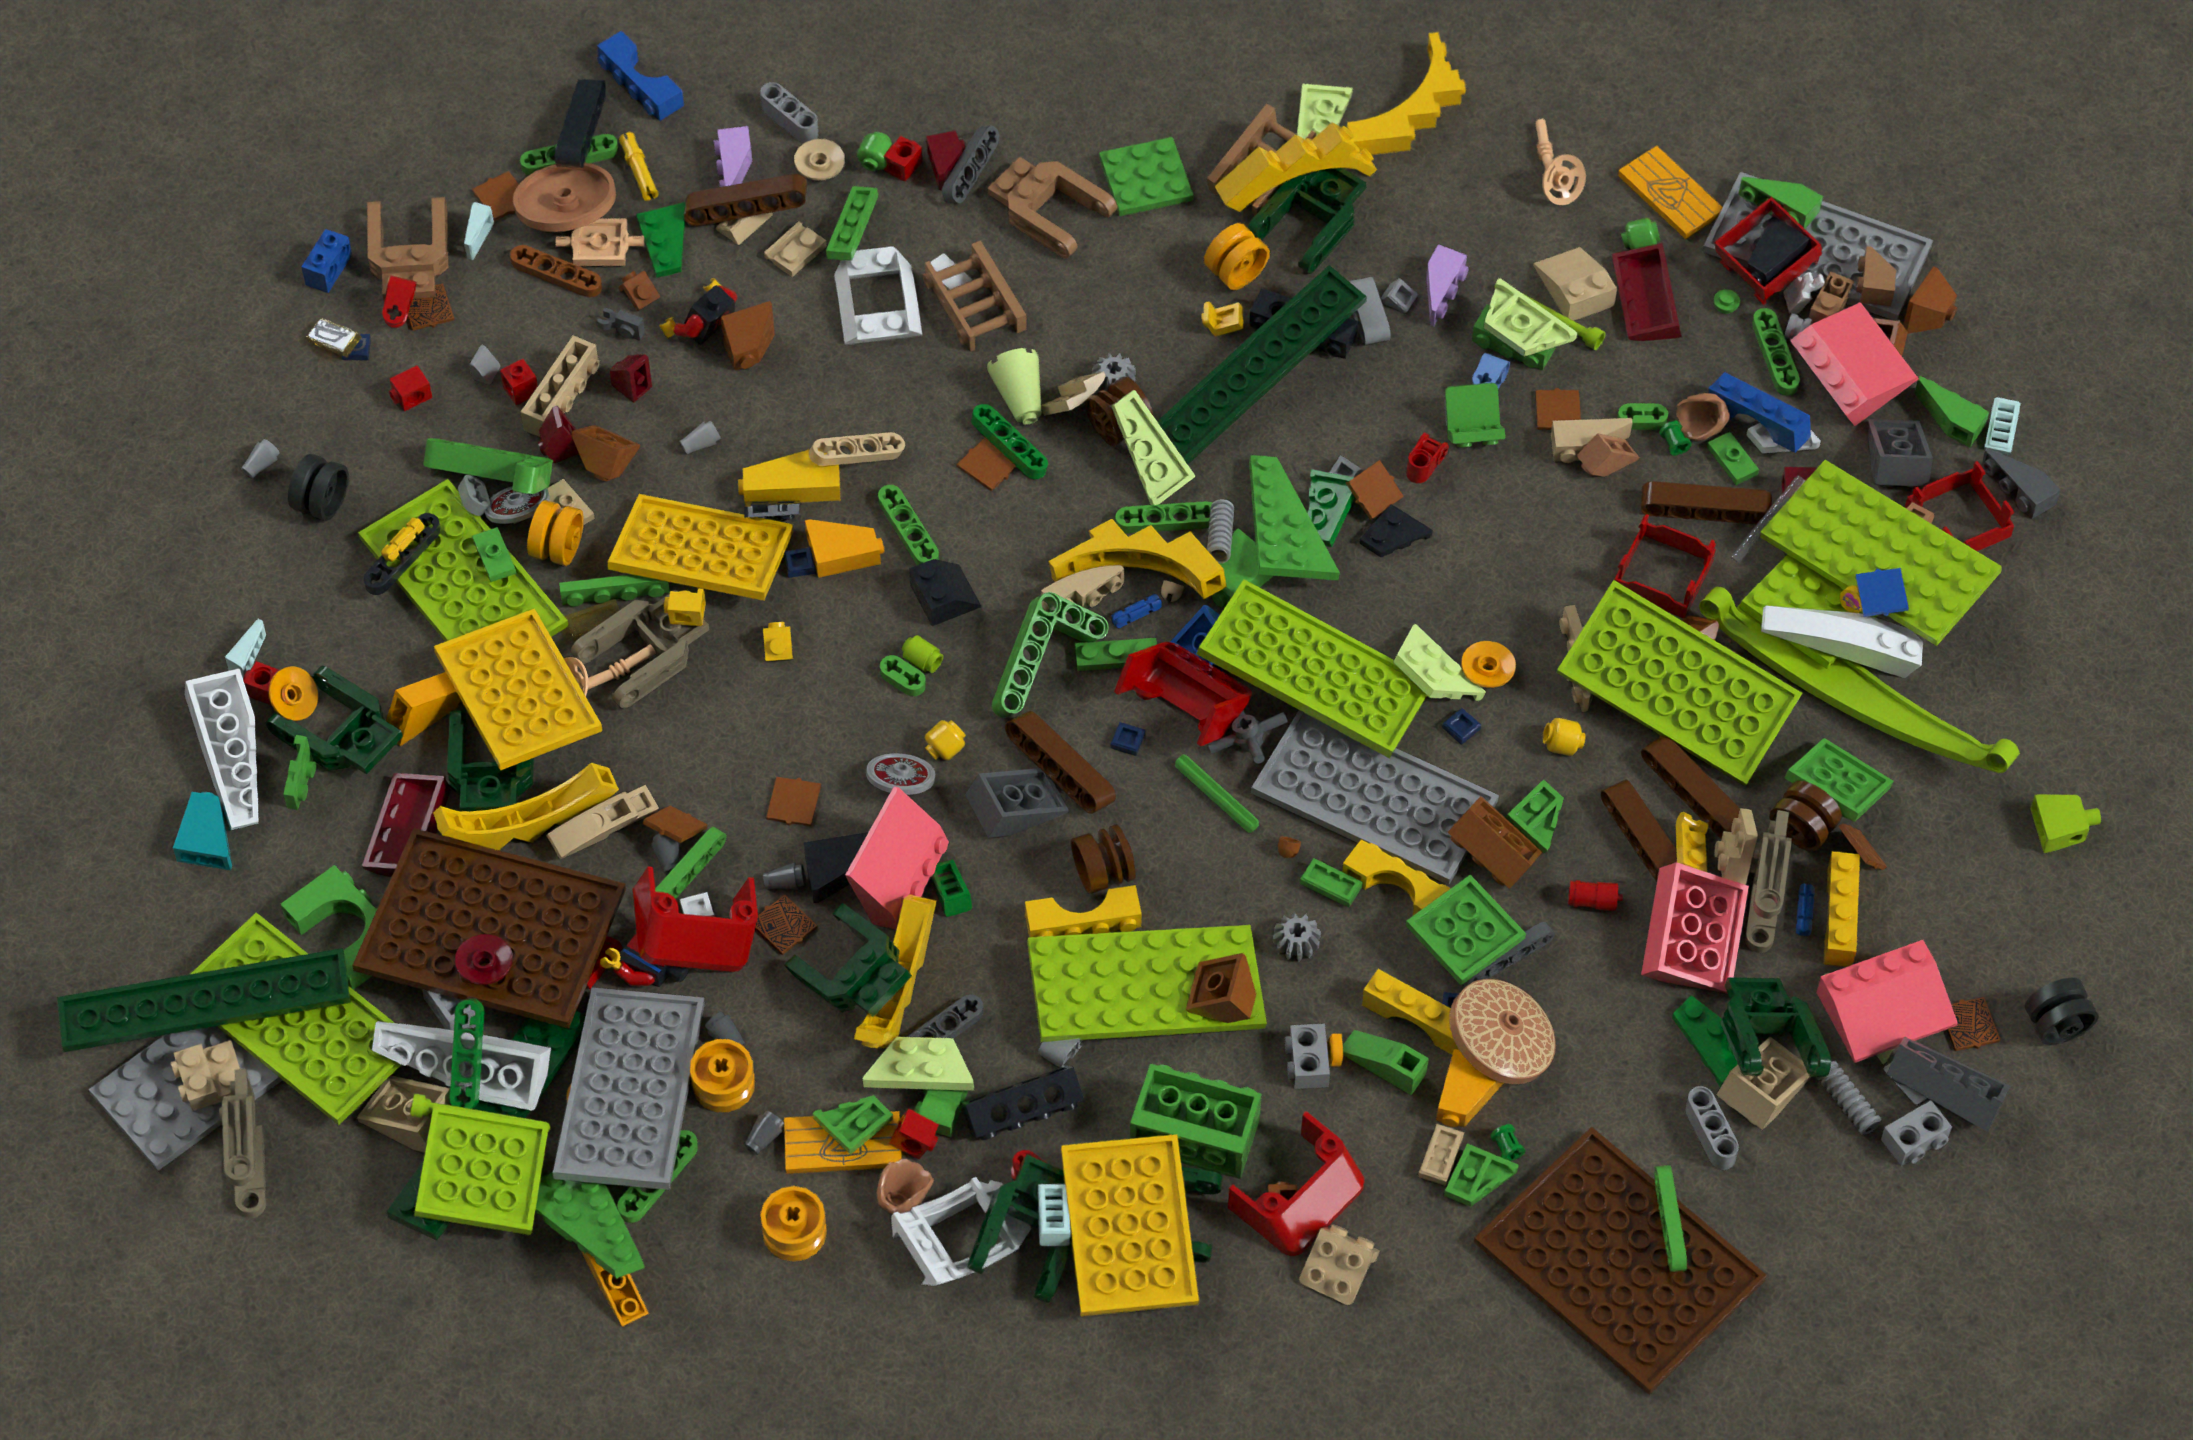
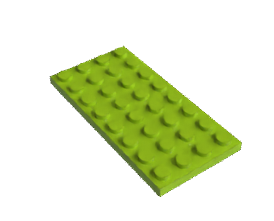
M1827 460L1821 463L1760 532V538L1843 589L1851 585L1857 586L1856 574L1875 572L1876 569L1882 571L1901 568L1909 611L1889 613L1888 617L1935 646H1938L1997 578L2002 569L2001 565Z
M448 479L358 532L361 541L378 560L382 556V549L387 544L391 545L390 541L403 527L407 528L406 524L412 518H417L425 513H432L438 517L441 528L440 534L398 578L396 583L445 642L534 608L551 637L569 627L565 616L509 550L508 553L514 564L516 574L490 582L472 536L491 529L480 516L474 515L464 508L459 491ZM431 524L430 526H425L424 529H425L426 527L432 528L433 525ZM412 541L406 549H413L417 547L418 543ZM395 559L393 562L388 561L386 565L394 568L400 565L401 561Z
M1243 579L1196 653L1389 759L1428 696L1394 663L1393 659Z
M1615 580L1609 586L1556 672L1659 735L1672 739L1682 749L1744 786L1748 783L1802 695V692Z
M255 913L191 974L308 953L258 913ZM349 987L351 1003L217 1026L338 1125L402 1065L372 1051L376 1022H394L351 987Z
M1250 925L1028 937L1027 946L1041 1042L1266 1028L1267 1021ZM1240 953L1245 954L1256 991L1251 1018L1225 1023L1189 1013L1186 1010L1198 963Z

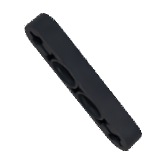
M425 513L417 517L425 526L432 524L433 527H426L419 535L415 534L416 538L413 541L418 543L417 547L405 549L403 552L399 551L400 555L396 559L401 561L400 565L394 568L388 567L386 565L388 561L381 556L368 569L363 579L368 593L372 595L385 593L438 537L441 528L436 515ZM381 578V583L375 582L372 584V580L378 581Z

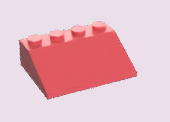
M1861 302L1811 324L1790 340L1854 426L1858 425L1919 379Z
M895 786L845 876L872 924L897 930L903 899L909 894L922 896L929 878L935 872L936 865L942 854L947 850L949 841L941 826L899 787Z
M1677 862L1659 868L1641 975L1666 983L1727 993L1725 983L1728 977L1734 978L1749 886Z
M1924 940L1823 975L1819 981L1817 995L1854 1063L1899 1047L1904 1037L1916 1041L1958 1024L1937 964Z

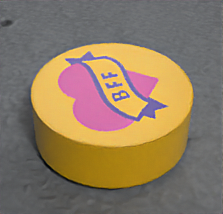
M1851 585L1844 589L1840 594V602L1844 609L1851 613L1861 612L1862 606L1858 587Z

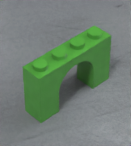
M334 865L281 903L284 918L300 935H303L326 917L336 913H349L361 918L365 923L364 932L356 942L344 950L349 987L354 990L372 977L353 971L352 965L377 909L371 904L372 901L369 895L363 889L358 890L354 886L351 876L346 871L341 872Z

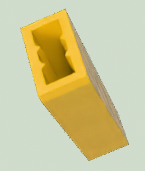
M809 450L743 468V479H738L739 495H744L745 504L747 501H840L839 465L819 466L809 458Z

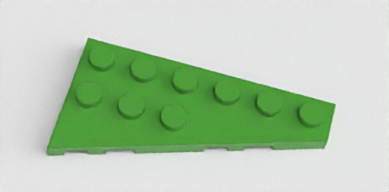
M1251 455L1249 467L1258 574L1338 580L1340 572L1278 458Z
M553 1172L544 1176V1178H540L535 1213L537 1212L542 1216L546 1224L569 1242L574 1241L578 1245L579 1250L593 1256L596 1263L615 1278L644 1268L642 1258L605 1184L554 1179Z

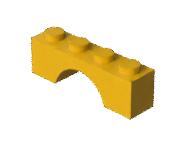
M1362 839L1343 862L1342 872L1362 881V888L1365 890L1371 886L1383 883L1393 884L1404 889L1413 901V916L1450 890L1448 886L1438 884L1429 879L1424 872L1416 871L1405 865L1400 858L1391 857L1384 853L1377 845L1367 843Z
M1833 851L1831 853L1827 871L1829 904L1824 943V965L1848 967L1853 965L1857 948L1859 854Z
M1136 885L1108 889L1102 904L1094 910L1085 913L1067 911L1060 907L1053 897L1025 901V917L1029 937L1097 934L1119 930L1131 932L1141 927L1142 914Z
M1380 969L1375 972L1364 988L1362 1006L1386 1019L1389 1017H1401L1415 1023L1431 1037L1435 1046L1451 1055L1454 1049L1459 1050L1450 1028L1451 1008Z

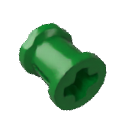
M1680 421L1668 422L1659 431L1661 437L1666 439L1669 445L1668 450L1673 456L1687 452L1692 445L1689 438H1685L1681 430L1682 425Z
M1512 1124L1500 1126L1490 1135L1492 1141L1497 1143L1502 1153L1500 1157L1509 1161L1520 1158L1526 1151L1524 1146L1519 1144L1514 1134L1515 1128Z

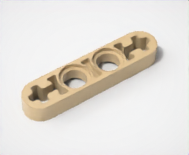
M891 432L822 438L816 440L809 449V458L819 466L893 460L898 458L904 450L905 441L900 435ZM863 444L871 445L874 452L866 451ZM839 446L849 448L851 454H844Z

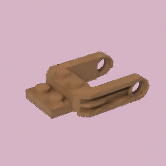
M1019 157L988 187V195L1008 207L1009 223L1062 258L1067 259L1077 250L1075 239L1063 229L1037 214L1036 211L1055 193L1056 189L1092 211L1094 209L1105 217H1110L1117 210V203L1109 193L1058 161L1039 163L1035 167Z
M432 198V245L416 244L388 246L384 248L382 203L381 201L368 202V261L371 273L377 278L382 279L383 300L385 301L386 289L391 275L417 281L413 299L436 297L435 276L441 275L448 269L446 198Z

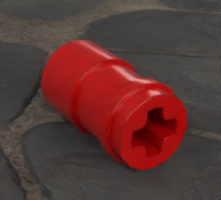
M1576 880L1570 881L1568 906H1573L1574 908L1590 907L1597 910L1616 911L1617 901H1622L1623 894H1618V883H1593Z

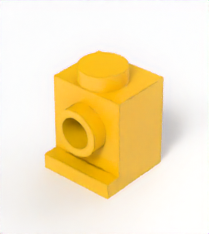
M698 588L697 593L686 590L679 592L670 591V596L665 597L664 613H668L670 624L703 625L706 606L704 589Z

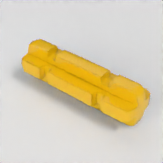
M412 518L406 524L407 528L403 527L390 541L391 545L387 544L382 549L381 554L384 559L393 562L400 555L399 551L403 552L416 538L415 534L419 535L425 526L420 519Z

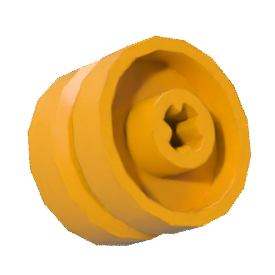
M1236 223L1221 231L1213 239L1204 255V264L1214 275L1219 276L1220 280L1230 290H1238L1249 284L1262 272L1270 257V249L1259 238H1255L1254 234L1244 224Z
M548 500L542 501L537 507L530 525L527 541L528 555L540 560H545L550 556L553 563L568 566L572 562L580 544L584 523L583 511L571 506H566L561 510L558 503Z
M716 1039L705 1043L696 1050L690 1063V1076L696 1100L704 1108L714 1112H731L741 1108L750 1100L754 1092L755 1076L753 1061L749 1051L740 1043L730 1039Z
M791 1186L777 1190L764 1202L760 1214L764 1243L772 1254L780 1259L794 1262L806 1260L819 1251L824 1244L827 1230L823 1203L816 1194L807 1188Z

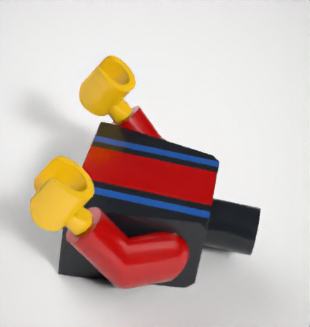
M712 278L710 280L711 284L706 287L703 286L707 293L692 305L684 324H676L671 317L666 319V323L659 326L667 338L673 335L689 337L699 345H702L722 327L721 316L735 312L737 294L732 289L721 286L715 278Z
M637 933L620 954L614 948L605 951L611 957L612 962L606 957L600 960L602 967H613L614 973L631 986L654 985L660 987L668 976L678 982H682L689 971L688 967L657 965L644 961L638 951Z

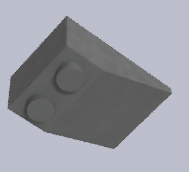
M1867 419L1871 472L1875 484L1883 487L1901 485L1910 488L1928 485L1933 457L1920 421Z
M1040 768L978 774L965 794L988 838L1011 836L1064 815L1069 811L1053 780Z

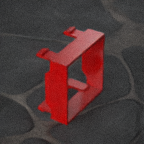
M1772 197L1714 242L1715 252L1722 259L1720 264L1729 272L1733 269L1755 290L1754 297L1763 305L1766 304V299L1773 293L1780 292L1808 270L1812 262L1817 264L1819 257L1822 255L1821 244ZM1772 211V217L1783 220L1787 225L1809 237L1812 249L1764 287L1724 248L1735 244L1760 224L1764 216Z
M1978 461L1974 463L1973 469L1966 472L1953 473L1925 485L1921 490L1919 487H1915L1912 492L1913 494L1907 497L1905 508L1912 502L1922 507L1923 502L1970 483L2001 528L1996 527L1963 543L1979 551L2011 537L2014 529V524L2010 520L2011 515L2014 514L2013 509L2007 501H2003L2001 508L1982 481L1985 470ZM1947 526L1943 527L1942 530L1953 536Z
M1645 514L1638 526L1640 530L1628 554L1623 556L1618 565L1619 571L1614 580L1666 612L1684 619L1714 561L1716 549H1714L1716 546L1715 540H1711L1709 546H1706L1698 538L1665 525L1655 526L1648 523L1649 515ZM1643 536L1705 559V567L1697 583L1695 584V581L1691 580L1686 590L1684 604L1675 601L1667 593L1639 582L1621 580Z

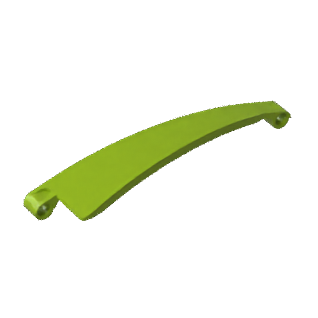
M1714 587L1699 604V609L1703 616L1707 619L1718 621L1720 630L1773 670L1824 702L1884 733L1932 753L1996 773L2006 772L2020 754L2016 744L2008 739H2000L1997 743L1991 745L1980 743L1971 735L1916 705L1856 662L1838 657L1826 669L1785 639L1761 632L1762 623L1743 611L1739 606L1736 608L1731 594L1725 588Z

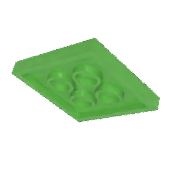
M1173 137L1099 152V159L1112 197L1117 203L1119 216L1193 201V193Z
M1825 738L1787 771L1785 779L1791 783L1806 781L1823 789L1838 804L1842 816L1853 822L1859 819L1890 790L1894 782Z
M1471 875L1406 921V927L1460 985H1463L1526 937V933Z

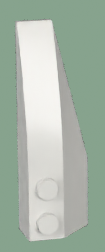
M1778 606L1763 607L1761 632L1902 678H1906L1922 665L1923 641L1908 628L1872 616L1864 617L1863 613Z
M240 668L188 680L185 684L186 701L209 773L230 829L234 830L258 824L255 716Z
M376 1022L372 1051L404 1066L409 1065L419 1070V1073L437 1078L445 1082V1085L451 1087L453 1030ZM464 1033L461 1037V1043L465 1048L471 1049L475 1044V1039L470 1033ZM483 1035L479 1100L535 1110L547 1077L551 1048ZM466 1061L460 1064L459 1070L461 1075L467 1078L471 1077L473 1074L472 1065ZM459 1082V1086L465 1085L464 1092H466V1087L470 1085L472 1086V1082Z

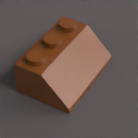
M1482 796L1473 803L1448 831L1454 844L1460 848H1465L1472 854L1471 857L1476 864L1481 867L1485 866L1493 873L1492 877L1498 884L1506 885L1509 889L1542 853L1537 846Z

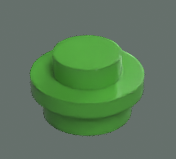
M1721 290L1714 296V305L1721 313L1729 314L1739 307L1740 298L1732 290Z

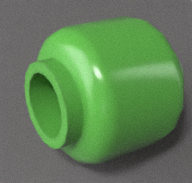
M874 132L863 138L857 152V157L865 169L875 171L886 168L887 163L884 155L893 145L891 139L881 132Z
M1649 218L1628 222L1625 226L1626 232L1621 233L1624 247H1630L1631 250L1655 245L1661 241L1656 221L1651 222Z

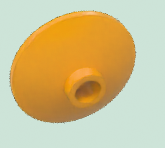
M1480 641L1472 644L1465 650L1461 666L1465 676L1471 682L1482 687L1494 688L1502 686L1511 680L1515 673L1516 662L1511 651L1502 644L1493 641Z
M291 666L279 670L273 676L269 686V698L273 708L281 717L287 720L299 721L309 717L314 712L318 702V689L314 679L308 672L302 668ZM287 691H288V692L290 693V695H291V698H290V699H289V697H288Z

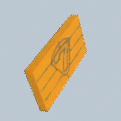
M1655 146L1618 171V176L1685 239L1716 220L1723 208L1658 146Z
M899 1111L891 1112L893 1120L851 1155L813 1119V1116L784 1118L786 1174L886 1168L890 1162L901 1160V1150L889 1144L896 1125L900 1120Z

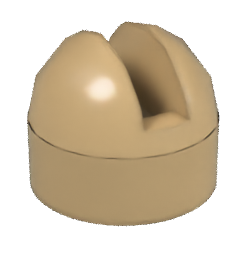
M1164 580L1161 587L1162 597L1166 600L1169 593L1172 594L1171 602L1177 601L1182 595L1184 586Z

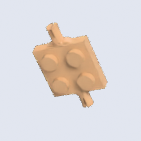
M598 219L591 224L574 229L571 236H556V247H572L573 264L577 266H625L626 252L629 246L644 247V236L628 235L627 219Z

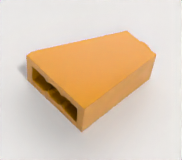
M811 519L805 520L806 537L811 548L818 578L881 564L880 554L884 553V546L881 537L876 538L874 528Z
M446 672L396 689L386 722L401 730L403 737L397 744L402 746L449 714L451 710H455L458 707L460 697Z
M1454 1049L1438 1106L1436 1121H1440L1448 1127H1465L1504 1083L1496 1081L1478 1071L1467 1061L1460 1050Z

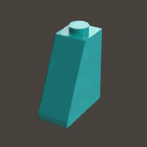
M191 792L173 846L177 862L231 871L232 861L219 796L210 792Z

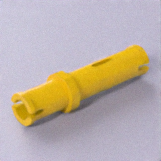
M627 132V140L624 134L619 138V142L625 152V160L632 169L643 199L645 201L651 200L649 194H652L653 198L656 199L659 192L644 161V153L642 149H639L635 135Z

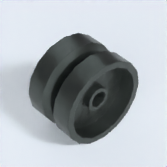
M312 453L305 455L295 468L288 489L289 507L303 513L310 512L312 516L325 521L332 519L341 506L349 484L348 468L334 461L327 463L323 457Z
M2072 977L2054 981L2041 987L2026 1000L2024 1007L2032 1023H2036L2035 1029L2043 1044L2057 1045L2073 1040L2086 1033L2097 1023L2099 1015L2091 1000H2087L2088 994L2080 979Z

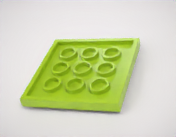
M1788 554L1741 601L1739 608L1761 623L1763 607L1765 606L1848 612L1840 602V594L1844 590L1843 588ZM1786 640L1826 669L1838 658V656Z
M433 1106L414 1216L531 1235L549 1125Z

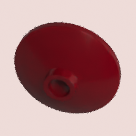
M489 934L476 935L467 939L459 946L455 955V965L460 976L468 982L479 985L491 984L502 979L509 972L513 961L509 945L503 939ZM482 963H488L486 966H481Z

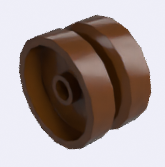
M1795 781L1785 791L1783 798L1774 805L1769 814L1770 820L1775 821L1778 810L1789 812L1786 838H1791L1792 844L1806 851H1816L1826 841L1828 833L1836 828L1842 818L1840 807L1835 800L1823 789L1806 781Z

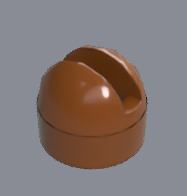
M1279 837V854L1283 858L1295 857L1300 850L1301 841L1291 837Z

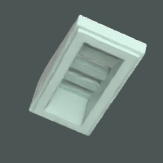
M473 202L464 242L467 259L470 260L475 258L494 224L491 207L477 202Z
M1998 397L1994 399L1984 450L1989 448L2001 454H2011L2020 402ZM1996 419H2000V420H2004V421H2009V422H2011V423L2003 422V421H1998V420H1996ZM1994 429L2002 430V431H2007V432H2009V433L2001 432V431H1996V430H1994ZM1992 438L2006 440L2007 443L1993 441Z
M256 620L225 656L228 670L240 668L242 678L247 670H251L266 637L262 620Z
M1038 1184L1040 1245L1067 1246L1070 1241V1218L1065 1184ZM1045 1197H1062V1200H1045ZM1046 1208H1062V1210H1046ZM1046 1220H1062V1222H1046Z

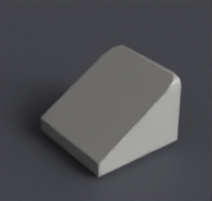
M1398 278L1388 286L1380 300L1381 303L1407 313L1418 294Z
M484 345L479 347L470 362L472 378L485 384H491L500 369L499 362Z
M1340 455L1329 473L1356 477L1364 470Z

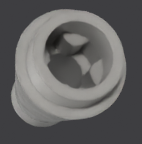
M703 421L684 439L680 440V443L688 455L691 452L716 445V441L721 438L711 421L707 423Z
M263 439L261 443H256L241 469L253 479L258 473L277 461V456L280 452L272 443Z

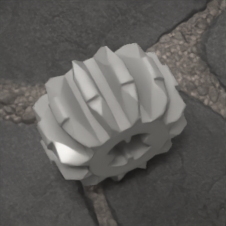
M1109 353L1107 359L1099 357L1097 364H1094L1092 368V374L1104 372L1106 375L1102 384L1097 389L1098 392L1101 390L1107 391L1108 386L1124 376L1129 377L1135 382L1136 369L1134 365H1131L1129 358L1122 359L1120 353L1117 357H1112Z
M1294 912L1292 919L1283 916L1281 923H1276L1273 943L1277 945L1278 954L1286 952L1287 960L1292 955H1296L1297 960L1300 962L1302 954L1310 958L1313 955V950L1317 951L1319 948L1321 931L1317 929L1315 920L1308 921L1307 914L1302 918H1298Z

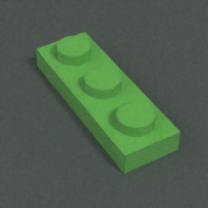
M1156 638L1075 643L1077 671L1123 668L1129 654L1157 645Z

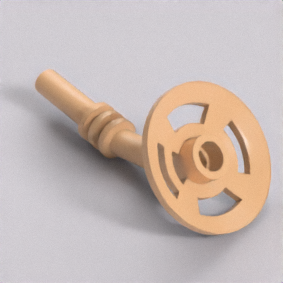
M1538 119L1536 121L1539 142L1537 144L1538 158L1545 167L1542 179L1543 192L1546 198L1554 204H1570L1578 198L1584 188L1586 180L1585 168L1582 162L1573 155L1564 154L1552 159L1554 155L1552 144L1548 140L1546 121ZM1569 161L1574 165V168L1569 170V168L1562 166V162ZM1574 177H1577L1574 188L1569 192L1574 183ZM1551 188L1559 191L1561 198L1554 197L1549 192Z
M650 644L625 660L621 658L619 660L620 663L616 661L614 666H609L608 670L589 678L585 666L579 659L567 657L564 660L586 696L588 689L614 678L620 679L619 675L623 677L625 672L630 673L631 668L653 656L656 652ZM577 666L581 669L583 676L578 672Z

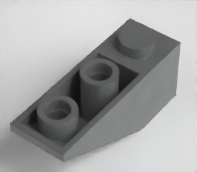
M1988 448L1985 450L1981 464L1985 473L1992 476L1999 483L2001 490L2015 500L2021 512H2026L2033 519L2057 505L2061 490L2043 471Z

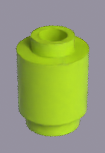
M918 635L908 638L902 647L903 658L924 672H935L943 661L944 656L940 653V649Z

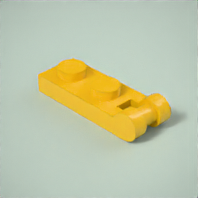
M1685 812L1680 813L1676 820L1677 863L1707 872L1705 834L1708 824L1701 820H1693L1692 816Z

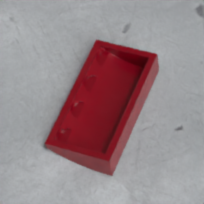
M1663 243L1612 254L1628 339L1651 341L1682 337Z
M393 774L362 864L363 869L392 877L413 828L434 834L437 833V821L433 812L440 806H446L451 791L450 785L444 776Z

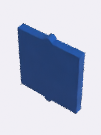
M1901 568L1882 571L1876 569L1875 572L1856 574L1864 617L1880 614L1888 616L1889 613L1909 611Z

